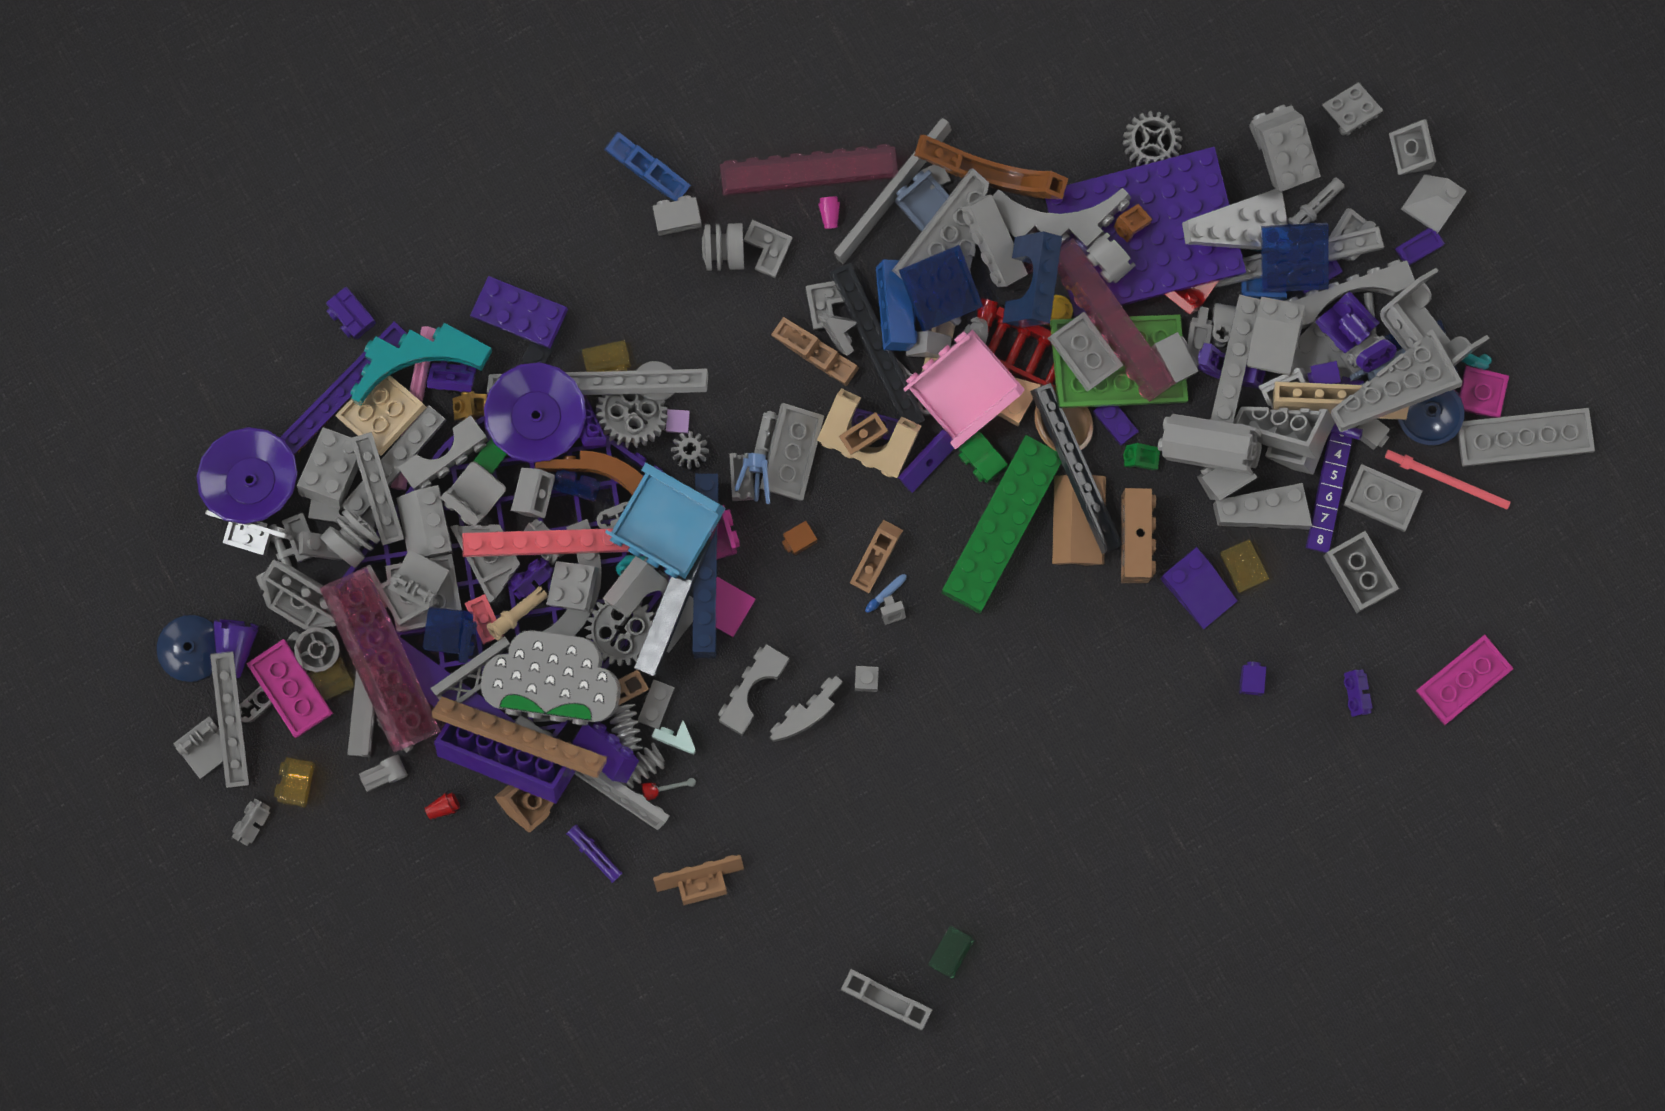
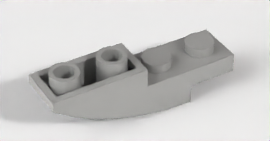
M837 676L833 679L829 677L821 686L823 691L818 696L814 694L806 704L809 707L807 709L800 703L797 707L792 705L785 713L787 717L782 724L777 722L770 730L772 733L770 739L773 742L784 740L816 724L834 707L835 704L829 698L842 685L843 681Z

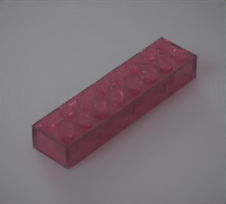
M367 567L321 587L320 591L393 752L402 750L441 732L435 718H432L431 708Z

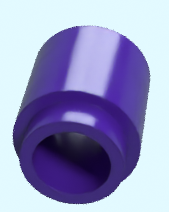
M1347 313L1338 321L1341 324L1338 327L1340 331L1352 343L1355 342L1357 346L1371 334L1368 331V327L1355 313L1352 315Z

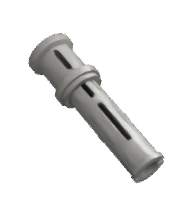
M1335 177L1308 205H1302L1300 211L1293 218L1287 220L1288 225L1296 233L1301 234L1303 228L1309 222L1316 220L1317 213L1345 188L1344 184Z

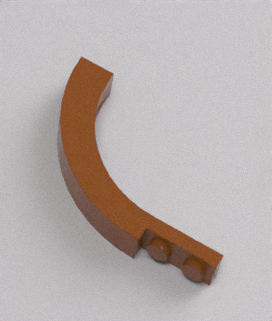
M920 135L914 156L946 169V172L964 178L970 169H974L989 182L988 187L1036 198L1063 199L1069 179L1052 171L1028 170L992 162L966 153L927 135Z
M580 451V459H576V456H563V459L535 462V469H541L546 472H591L606 476L622 485L631 495L634 494L643 478L637 470L615 457L593 451Z

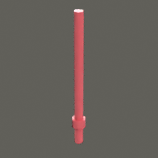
M1387 450L1384 458L1400 464L1402 468L1407 470L1409 468L1506 510L1510 505L1508 500L1413 460V457L1406 454L1402 456L1391 450Z

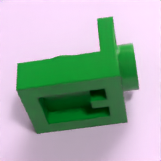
M1140 443L1127 445L1123 454L1124 467L1135 466L1157 470L1160 454L1158 447Z

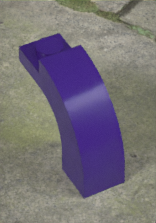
M1204 343L1203 348L1198 354V369L1207 375L1220 379L1225 353L1218 350L1213 344ZM1246 364L1242 386L1260 389L1259 386L1263 383L1266 371L1247 367Z

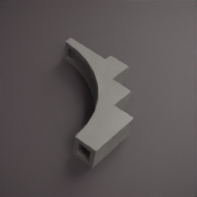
M1121 188L1112 197L1094 207L1079 212L1055 214L1026 208L1011 200L1000 190L992 196L1007 230L1014 237L1033 234L1038 230L1040 232L1045 231L1062 236L1061 246L1069 241V235L1073 233L1087 248L1091 247L1105 234L1101 228L1110 225L1114 220L1113 216L1118 211H1124L1132 199Z

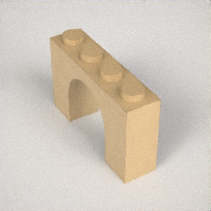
M841 388L836 395L817 441L821 442L828 449L834 448L840 451L847 458H855L861 461L866 467H874L881 470L885 476L897 478L911 451L921 425L901 417L888 443L880 447L867 446L850 455L839 436L851 429L852 418L861 397Z

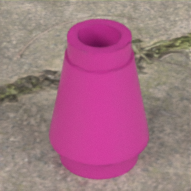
M837 197L820 198L818 205L824 228H838L840 202H838Z

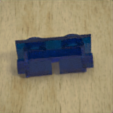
M564 469L562 471L557 470L556 480L552 487L553 490L586 500H596L601 483L596 478L581 475L579 481L576 480L577 473Z

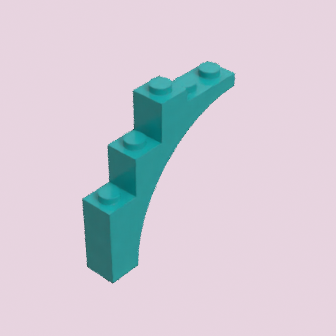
M446 323L435 330L432 337L435 339L434 342L412 330H409L408 334L404 333L398 343L400 348L375 337L365 347V357L371 363H367L361 373L363 378L359 384L355 383L350 393L352 395L351 399L354 403L361 406L372 390L384 379L402 368L417 363L451 361L482 371L492 353L491 347Z

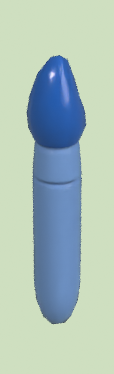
M902 574L894 579L875 599L868 603L865 611L868 613L877 609L884 601L883 598L890 596L905 582L906 574Z

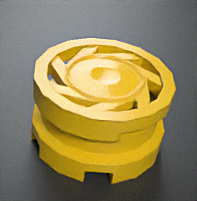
M1054 295L1051 320L1071 319L1073 312L1071 302L1064 296Z

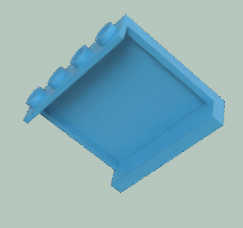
M645 463L642 471L645 472L644 477L612 532L606 530L605 533L611 536L610 541L622 547L624 543L629 546L628 551L640 558L641 554L648 557L646 562L658 568L659 565L667 568L665 573L675 579L679 575L685 579L726 508Z

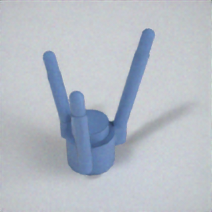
M749 453L748 458L743 459V466L735 486V491L739 490L748 467L749 472L755 473L754 501L757 502L759 500L760 473L763 472L766 503L770 504L767 472L768 460H766V455Z

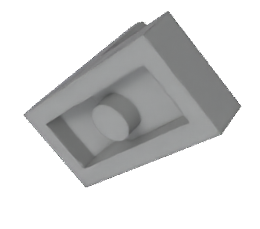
M818 315L837 350L845 355L854 351L851 346L852 340L846 331L857 322L849 318L833 315Z

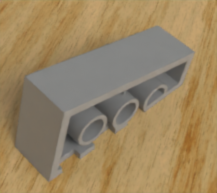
M1241 407L1233 424L1258 428L1261 431V437H1257V442L1263 445L1316 460L1335 423L1328 409H1319V411H1311L1309 408H1301L1300 410H1289L1288 408L1270 410L1268 407Z
M1303 483L1225 498L1220 501L1216 500L1213 504L1218 526L1295 528L1309 530L1312 527Z

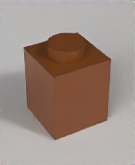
M804 521L783 534L784 540L781 541L788 553L792 551L795 556L816 544L817 538L807 521Z

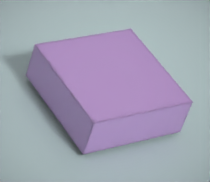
M667 409L666 432L688 434L690 411Z

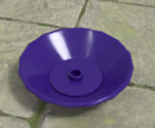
M538 362L521 364L503 373L489 390L484 406L486 429L498 448L511 458L533 463L550 461L567 452L581 436L586 419L584 396L575 380L558 367ZM538 412L540 417L533 419L532 414Z
M248 427L230 431L214 441L202 456L196 477L199 495L209 511L225 521L248 524L265 520L281 510L293 494L298 474L295 456L283 439L269 430ZM254 478L252 483H247L248 479Z

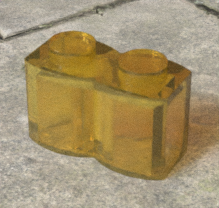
M287 757L285 762H281L279 775H282V780L280 784L276 785L274 794L275 797H278L277 802L306 808L315 766L313 762Z

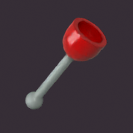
M689 778L684 782L657 787L654 783L641 784L643 796L647 801H650L658 796L659 791L687 785L693 787L696 784V780Z

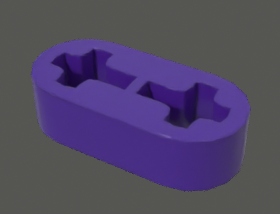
M1387 339L1380 340L1363 350L1357 356L1356 364L1363 371L1371 372L1395 356L1396 346Z

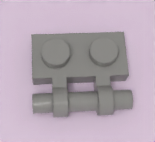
M300 513L282 520L284 528L288 530L287 534L293 536V539L289 540L292 548L286 549L283 538L272 535L271 543L275 544L278 552L276 554L278 561L292 566L289 558L295 555L298 563L313 558L298 555L300 533L303 531L310 532L304 514ZM273 524L268 529L274 530V527L277 525Z

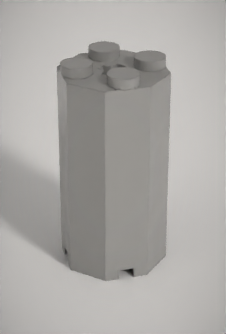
M1172 414L1171 417L1166 416L1164 418L1163 438L1159 440L1158 450L1162 451V455L1166 460L1249 475L1253 473L1251 468L1257 467L1262 443L1257 442V437H1261V431L1258 428Z

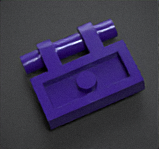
M441 361V363L432 362L427 379V388L471 392L476 368L462 363L460 365L448 364V361Z

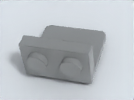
M473 461L467 466L452 487L446 490L440 498L448 509L458 512L466 524L475 527L504 494L506 487L481 465Z

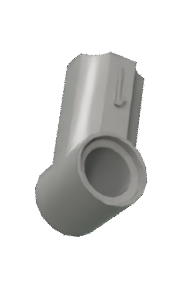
M399 755L391 756L380 762V765L359 774L367 792L388 782H396L408 775Z

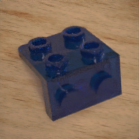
M430 607L427 611L423 648L429 651L458 654L459 662L468 663L469 655L473 656L474 642H471V635H476L477 622L473 621V612Z

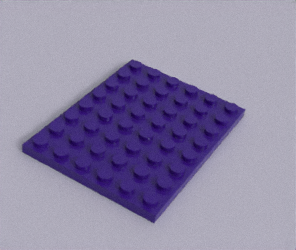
M1215 147L1066 185L1063 199H1046L1049 213L1063 214L1079 212L1094 207L1112 197L1121 188L1132 198L1129 201V206L1124 211H1118L1113 216L1114 220L1110 225L1101 228L1104 233L1110 235L1107 238L1109 241L1115 240L1131 259L1127 262L1136 265L1116 284L1113 281L1108 283L1100 274L1103 270L1098 265L1093 266L1085 256L1088 255L1086 251L1088 248L1073 233L1069 235V241L1061 246L1060 260L1075 318L1083 312L1088 315L1162 296L1172 291H1181L1247 274L1240 248L1185 244L1183 222L1229 206ZM1139 204L1152 221L1148 226L1135 233L1129 242H1126L1116 233L1114 224L1121 214Z

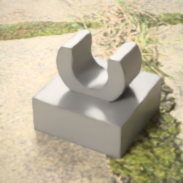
M892 595L883 598L885 606L881 607L880 610L885 625L906 618L902 601L894 603Z

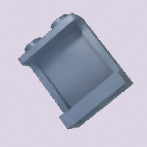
M930 170L925 173L920 171L912 179L914 181L909 187L904 185L896 193L898 195L895 200L896 204L921 232L949 197L947 192L932 177Z

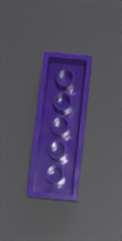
M449 723L445 724L434 741L438 757L555 804L576 770L503 743L497 742L495 744L494 740L478 735L475 737L473 732Z

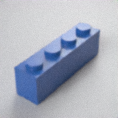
M882 260L876 267L883 350L909 351L916 344L918 338L917 331L914 329L916 314L912 308L914 293L910 286L892 271L899 260Z

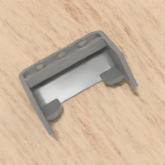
M1437 268L1417 278L1383 307L1380 317L1400 346L1404 348L1405 352L1416 341H1420L1426 336L1427 332L1433 329L1451 363L1455 366L1486 342L1489 337L1486 335L1473 344L1462 336H1458L1451 341L1424 307L1431 300V291L1425 282L1438 272Z

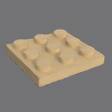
M388 376L372 390L361 406L350 399L335 416L357 436L372 432L378 454L382 456L427 407L393 377Z

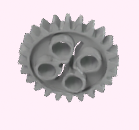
M603 394L602 398H598V405H596L595 410L601 428H604V435L610 433V441L615 438L618 439L617 445L624 441L627 448L630 443H633L635 448H638L639 442L646 446L647 439L654 442L655 435L660 437L661 430L665 429L668 415H666L667 407H663L665 400L651 401L640 394ZM626 398H630V399H632L633 401H632V402H629V401H626L625 399H626ZM643 411H649L651 414H646ZM616 413V414H619L620 416H619V417H615V416H613L612 414ZM629 426H636L638 429H632Z
M643 599L633 610V617L624 627L627 631L626 634L621 633L613 647L610 644L620 632L617 629L618 626H624L628 618L623 616L621 620H616L614 618L615 609L606 601L604 605L597 602L598 611L591 609L595 616L594 618H587L588 621L592 622V626L585 627V629L591 630V634L587 635L586 638L593 639V642L599 647L601 653H603L602 661L610 657L609 664L613 665L615 660H617L618 666H622L624 660L627 665H631L632 658L637 662L653 623L651 618L655 615V612H647L650 605L641 606ZM636 620H640L643 624L642 630L638 633L632 629V624ZM605 627H609L612 631L609 639L602 637V630ZM628 639L631 646L628 651L624 652L620 648V643L622 640Z

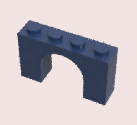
M1043 231L1015 237L1012 259L1032 263L1033 278L1028 291L1022 298L1005 302L1003 323L1020 328L1050 323L1062 236Z

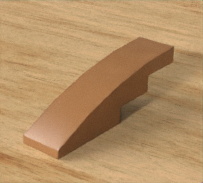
M784 317L771 334L772 337L845 386L849 384L859 369L856 364L821 342L819 338Z

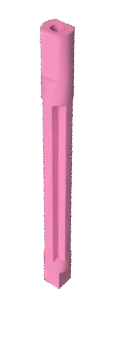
M428 326L422 327L420 335L434 342L435 339L432 337L436 329ZM430 361L417 363L414 366L409 392L421 402H423ZM402 472L391 484L392 489L406 490L407 479Z

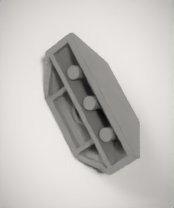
M274 559L261 577L268 608L305 630L315 627L337 626L350 607L330 589L292 566Z

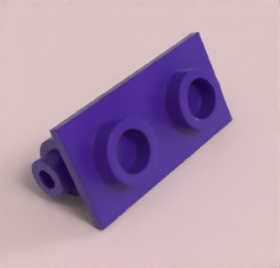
M543 558L534 560L528 565L527 571L522 575L517 574L511 579V584L508 588L512 592L517 590L514 595L519 600L521 598L525 599L536 589L531 583L535 580L540 586L554 572L549 565L544 567L547 562Z
M1353 670L1344 673V685L1347 689L1348 707L1351 711V716L1371 714L1373 707L1370 693L1362 694V690L1369 689L1367 674H1364V670Z

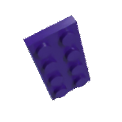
M488 276L470 316L550 349L568 308Z

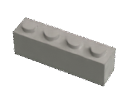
M992 195L982 196L961 207L963 219L972 231L973 241L980 248L981 258L991 272L990 278L997 287L1008 286L1028 275L1023 262L1012 259L1014 243Z

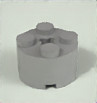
M1105 233L1086 250L1088 255L1085 257L1093 266L1098 265L1103 270L1100 274L1108 283L1113 281L1116 284L1136 265L1127 262L1131 259L1115 240L1109 241L1107 238L1110 235Z

